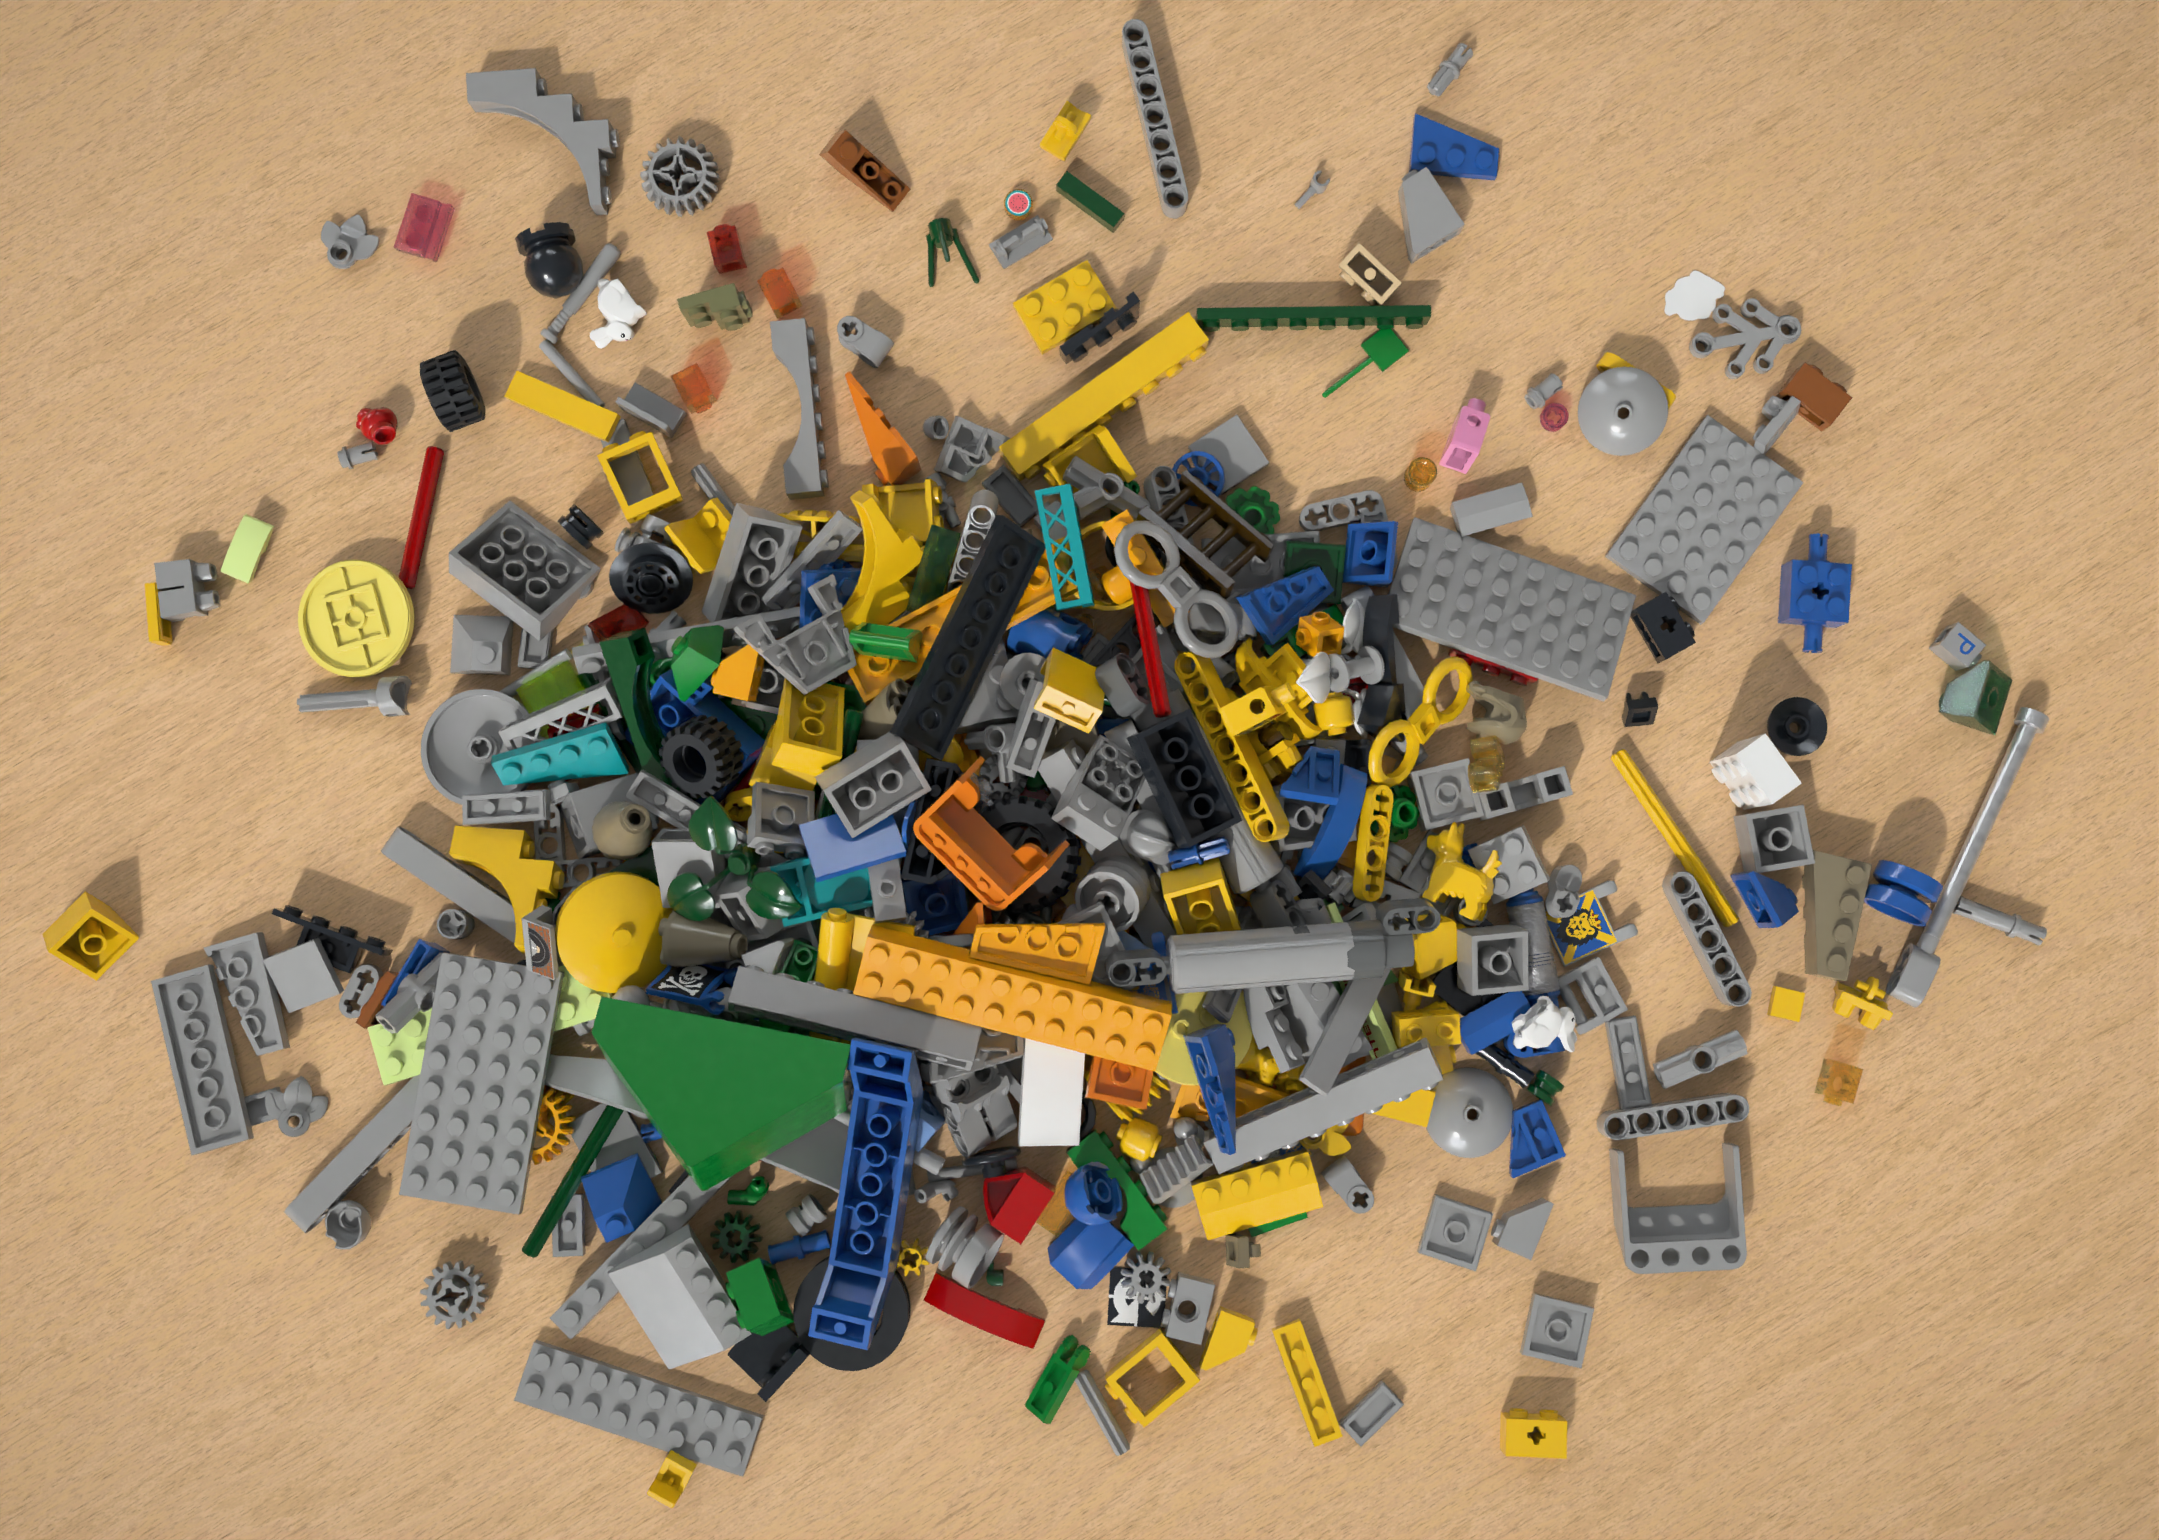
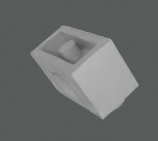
M1178 1272L1177 1280L1171 1279V1286H1169L1168 1297L1172 1298L1170 1310L1164 1309L1161 1320V1327H1165L1166 1337L1198 1345L1202 1344L1215 1288L1213 1280ZM1186 1300L1192 1301L1195 1304L1194 1311L1188 1315H1184L1178 1310L1179 1305Z

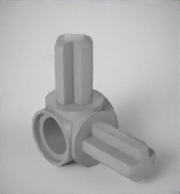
M1016 724L990 725L985 731L967 733L964 743L968 749H987L992 754H997L1000 782L1009 783L1016 781V771L1005 768Z

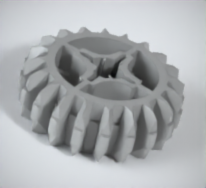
M680 136L676 144H673L669 138L666 140L667 146L665 147L657 143L656 148L658 152L648 151L651 161H643L642 165L646 171L640 172V177L645 181L642 183V188L645 192H648L646 195L650 202L655 201V207L658 210L664 208L668 215H671L675 210L677 215L682 217L684 210L687 209L688 213L693 216V208L696 206L704 211L702 202L705 200L712 203L713 199L709 193H718L717 185L714 183L720 181L719 174L715 173L719 168L716 162H712L714 159L712 153L706 152L703 144L696 146L695 141L691 138L686 144ZM685 158L699 163L702 166V171H696L695 168L688 167ZM673 161L671 165L665 167L669 162ZM659 183L672 186L675 196L663 192L659 188ZM697 186L693 191L687 194L690 188Z

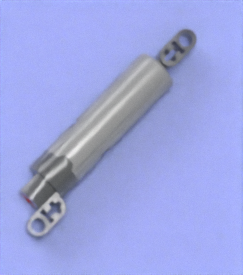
M1124 653L1117 654L1096 668V679L1113 709L1122 717L1131 715L1130 718L1138 732L1190 709L1180 690L1176 689L1173 691L1165 678L1171 714L1167 717L1156 718L1153 712L1146 672L1140 674L1132 659ZM1193 714L1243 820L1203 840V842L1226 837L1230 845V853L1219 856L1226 880L1234 894H1243L1253 888L1255 889L1250 895V903L1264 928L1306 925L1305 917L1287 886L1280 880L1273 882L1269 880L1282 870L1283 863L1270 841L1261 842L1253 835L1213 749Z
M1422 898L1389 900L1378 906L1376 920L1170 935L1167 940L1166 956H1161L1154 949L1116 951L1107 956L1104 966L1110 981L1120 987L1157 984L1168 974L1170 988L1175 994L1382 978L1386 968L1413 966L1415 952L1412 934L1434 931L1439 926L1441 917L1438 910L1430 902ZM1423 910H1428V916L1424 920L1418 921L1419 913ZM1150 962H1155V965L1152 966V970L1147 971L1146 968H1149ZM1121 963L1128 965L1125 972L1121 974L1113 973L1116 965ZM1134 963L1138 964V966H1136L1137 972L1135 970Z

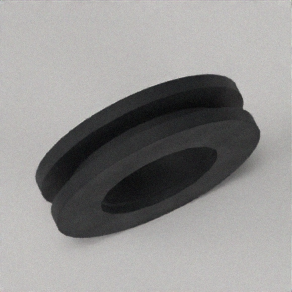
M828 1256L813 1267L797 1291L793 1310L797 1335L810 1355L828 1367L843 1371H859L873 1367L893 1353L905 1334L911 1309L907 1286L900 1273L896 1270L883 1306L881 1323L874 1333L868 1350L810 1337L808 1334L812 1307L816 1303L829 1264L830 1256Z

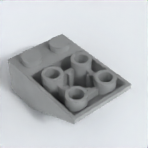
M1100 734L1063 792L1051 819L1101 851L1120 837L1145 780L1136 757Z

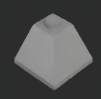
M454 615L450 673L510 675L513 621L507 616Z

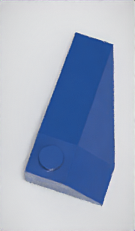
M1214 1024L1183 1035L1220 1152L1232 1155L1236 1153L1235 1052L1233 1049L1235 1039L1232 1031L1225 1024Z

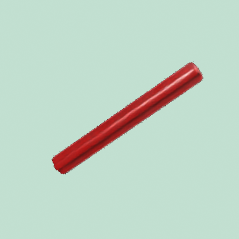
M434 446L426 448L399 573V579L407 589H414L416 585L444 451L441 448Z
M1130 581L1153 712L1156 718L1167 717L1171 714L1149 590L1137 586Z

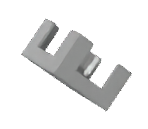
M1469 758L1414 771L1408 775V785L1410 789H1414L1420 817L1417 820L1421 832L1450 825L1453 822L1458 823L1484 816Z

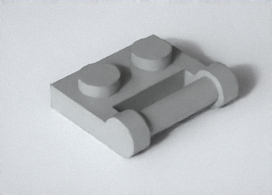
M1595 957L1557 977L1558 984L1560 985V995L1566 1006L1571 1008L1577 1024L1575 1028L1579 1035L1628 1010L1599 957ZM1575 980L1595 1015L1590 1019L1586 1018L1568 985Z

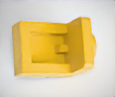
M670 1450L647 1494L673 1508L685 1490L697 1464Z

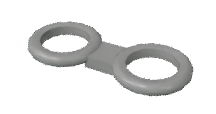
M1134 521L1124 526L1116 537L1114 547L1116 563L1123 575L1137 586L1146 589L1158 588L1175 608L1173 620L1176 633L1183 645L1191 652L1205 658L1221 657L1228 653L1236 643L1239 632L1237 615L1230 603L1218 593L1207 589L1200 590L1183 568L1179 567L1180 554L1178 545L1171 534L1162 526L1150 521ZM1146 534L1154 537L1161 543L1167 558L1166 568L1162 574L1150 576L1134 567L1128 554V544L1132 536ZM1206 603L1212 605L1220 612L1226 628L1225 636L1221 643L1209 645L1201 642L1193 635L1187 620L1188 611L1193 604Z

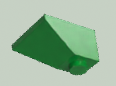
M713 625L691 628L684 637L679 636L674 641L671 647V652H673L671 667L681 701L685 702L720 665L724 627Z

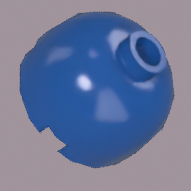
M1090 1162L1075 1170L1067 1179L1064 1189L1067 1209L1079 1222L1091 1226L1115 1220L1117 1218L1116 1213L1121 1211L1123 1206L1122 1193L1117 1179H1110L1106 1173L1110 1169L1100 1162Z

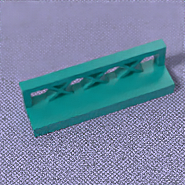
M1071 484L1035 490L1057 610L1082 606L1083 608L1094 606L1092 587ZM1060 493L1062 505L1054 515L1044 508L1043 496ZM1062 512L1064 513L1065 522L1058 518ZM1046 514L1052 518L1049 524L1047 523ZM1056 521L1067 529V536L1061 544L1052 540L1049 534ZM1068 541L1071 552L1064 548ZM1052 544L1058 547L1054 555L1052 550ZM1061 551L1072 557L1073 565L1067 574L1058 570L1055 565V560ZM1073 571H1075L1076 581L1070 578ZM1057 573L1064 577L1060 584ZM1067 580L1078 587L1080 599L1062 602L1060 590Z

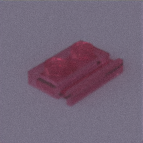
M411 193L394 248L403 253L437 262L455 208L451 204H444L438 200Z

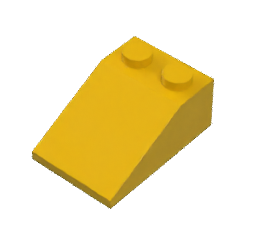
M786 678L784 679L772 743L771 765L817 776L840 762L843 746L845 688L825 683L803 695Z
M1219 857L1204 861L1202 865L1196 863L1160 874L1163 896L1177 935L1241 930Z

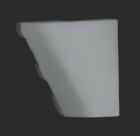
M955 416L934 470L959 481L967 482L982 465H986L992 460L991 457L999 451V446L1010 438L962 417Z

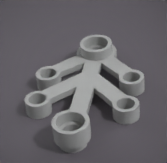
M1750 298L1741 305L1740 311L1744 317L1753 318L1755 316L1769 326L1759 329L1734 313L1729 305L1720 304L1712 313L1713 320L1719 324L1728 323L1740 331V333L1714 338L1706 332L1698 333L1690 341L1689 350L1694 357L1705 358L1713 350L1745 344L1735 360H1732L1725 367V374L1728 378L1738 379L1745 372V365L1760 342L1773 339L1766 352L1757 357L1753 362L1754 370L1759 374H1764L1773 367V360L1784 344H1791L1799 338L1801 325L1798 319L1790 315L1777 317L1762 307L1758 300ZM1747 304L1753 305L1755 312H1749L1746 308ZM1718 310H1724L1727 317H1720ZM1782 326L1789 329V335H1785L1781 331ZM1696 343L1703 344L1705 350L1699 351L1696 348ZM1759 361H1766L1767 368H1762L1759 365ZM1731 365L1739 368L1738 374L1731 371Z

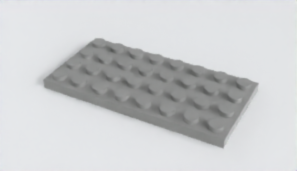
M1416 517L1411 522L1388 595H1398L1399 624H1393L1394 628L1603 702L1609 695L1636 595L1467 535L1461 537L1458 532Z
M442 953L399 1195L518 1215L522 1213L564 972L558 971L559 977L551 980L528 971L526 965L453 953Z

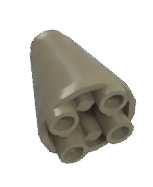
M896 679L889 683L862 711L864 716L857 740H876L891 730L912 688L910 684L902 679Z
M614 801L604 806L594 817L592 834L595 844L606 858L619 861L631 860L641 855L650 845L653 827L650 814L642 805L629 801Z
M673 910L668 919L663 918L659 924V935L662 936L660 962L664 965L678 968L734 961L737 958L741 959V955L746 954L748 939L745 934H741L740 931L709 917L702 921H692Z

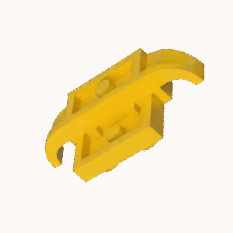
M1249 637L1237 648L1235 655L1236 671L1241 681L1239 683L1240 687L1248 694L1262 686L1273 685L1277 688L1286 682L1289 683L1296 699L1285 704L1286 713L1274 720L1286 722L1290 725L1292 733H1296L1299 739L1311 740L1317 737L1324 730L1311 723L1305 716L1309 712L1306 706L1313 700L1296 683L1306 668L1305 663L1288 643L1282 646L1269 659L1265 656L1259 659L1252 649L1253 641Z

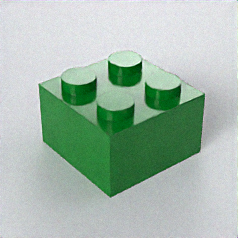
M759 1257L726 1272L729 1282L725 1283L730 1298L736 1300L739 1308L736 1311V1317L742 1329L746 1328L749 1332L764 1336L794 1322L791 1307L774 1264L772 1265V1263Z

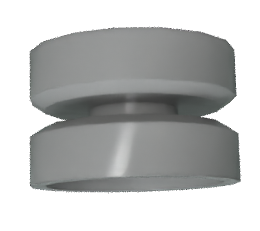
M1118 855L1101 858L1091 867L1087 875L1079 883L1075 893L1076 908L1080 912L1102 901L1116 932L1127 930L1137 920L1148 903L1151 895L1150 880L1145 870L1130 858Z

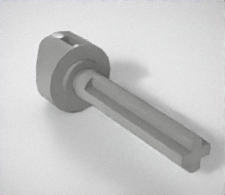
M408 676L382 677L379 679L377 689L300 695V698L297 699V705H299V711L302 713L379 707L383 716L410 715L407 710V696L412 682Z

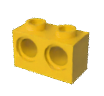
M1451 1007L1391 1012L1392 1034L1399 1048L1415 1043L1425 1037L1431 1047L1461 1044L1460 1016Z

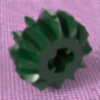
M742 1210L736 1211L735 1218H733L730 1212L724 1214L725 1222L718 1219L714 1223L720 1231H712L710 1237L719 1239L718 1242L712 1245L713 1250L720 1247L723 1248L719 1256L721 1259H724L728 1253H731V1263H736L739 1255L743 1261H747L749 1259V1252L755 1254L759 1250L753 1242L757 1243L763 1240V1236L754 1234L755 1231L761 1228L760 1223L753 1226L749 1224L754 1218L752 1214H749L743 1220ZM738 1230L741 1232V1240L735 1243L732 1241L734 1236L732 1233Z

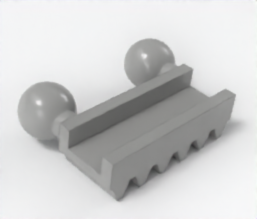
M1181 1117L1174 1125L1175 1135L1180 1140H1183L1185 1144L1176 1146V1151L1167 1153V1158L1159 1159L1157 1165L1153 1166L1154 1160L1151 1157L1144 1162L1132 1157L1130 1158L1132 1170L1140 1175V1179L1154 1204H1161L1213 1165L1212 1160L1205 1157L1200 1147L1203 1143L1196 1136L1198 1126L1196 1121L1190 1117Z

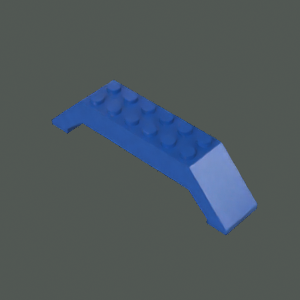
M853 1038L851 1040L847 1070H850L854 1093L829 1264L816 1303L812 1307L808 1336L868 1350L898 1264L924 1091L915 1051Z

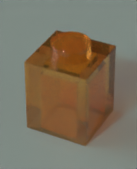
M783 267L778 270L775 268L770 269L761 276V279L757 280L777 319L802 307V303Z
M697 363L671 375L685 406L691 414L694 412L703 413L712 407V403L717 401Z

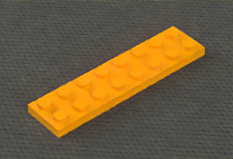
M1052 544V550H1053V555H1054V553L1056 552V549H1055L1054 545ZM1046 548L1006 630L1056 604ZM1058 555L1055 560L1056 568L1067 574L1068 570ZM1057 573L1060 584L1064 577ZM1068 580L1060 590L1062 600L1078 592L1077 586ZM961 586L887 625L920 630L923 636L917 663L860 655L852 646L857 665L849 669L848 673L866 706L889 683L896 679H902L906 683L916 679Z

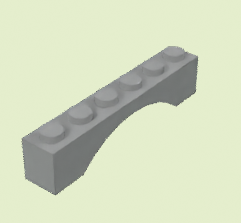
M805 318L771 321L773 352L794 378L801 401V425L798 439L792 453L783 465L786 495L790 500L824 497V488L829 487L827 470H822L821 459H826L824 441H819V430H823V419L821 412L817 413L816 402H820L821 397L819 384H814L813 374L818 373L816 355L811 356L810 345H815L814 329L808 326Z

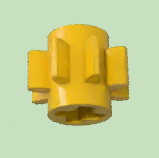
M918 1238L913 1244H908L905 1239L902 1240V1247L904 1249L899 1251L897 1268L901 1266L905 1270V1277L909 1274V1271L914 1270L919 1276L921 1274L919 1266L921 1264L926 1266L930 1263L924 1258V1254L927 1253L929 1247L921 1248L918 1245ZM907 1251H910L911 1254H918L915 1261L916 1264H913L911 1260L906 1262Z

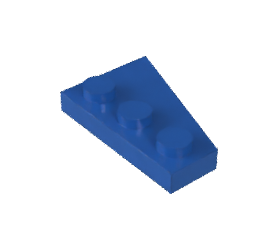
M1415 113L1413 117L1409 172L1415 169L1419 172L1427 167L1431 174L1436 176L1495 181L1498 171L1499 148Z

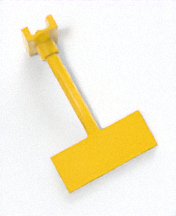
M1400 970L1397 982L1405 991L1402 1001L1405 1003L1403 1011L1416 1010V1007L1421 1004L1422 996L1433 998L1436 985L1430 977L1422 979L1420 984L1421 980L1414 978L1412 982L1410 976ZM1420 1089L1411 1093L1410 1097L1404 1101H1392L1384 1104L1379 1111L1373 1114L1427 1127L1436 1092Z

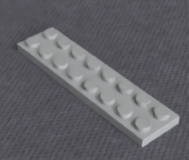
M539 1340L533 1343L514 1401L667 1452L672 1450L685 1458L742 1477L745 1474L764 1415Z

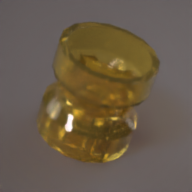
M1425 457L1413 460L1404 474L1406 486L1415 492L1427 490L1437 476L1435 463Z

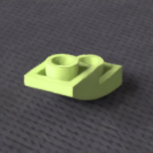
M245 514L235 532L220 572L246 583L253 581L260 557L266 552L274 526Z

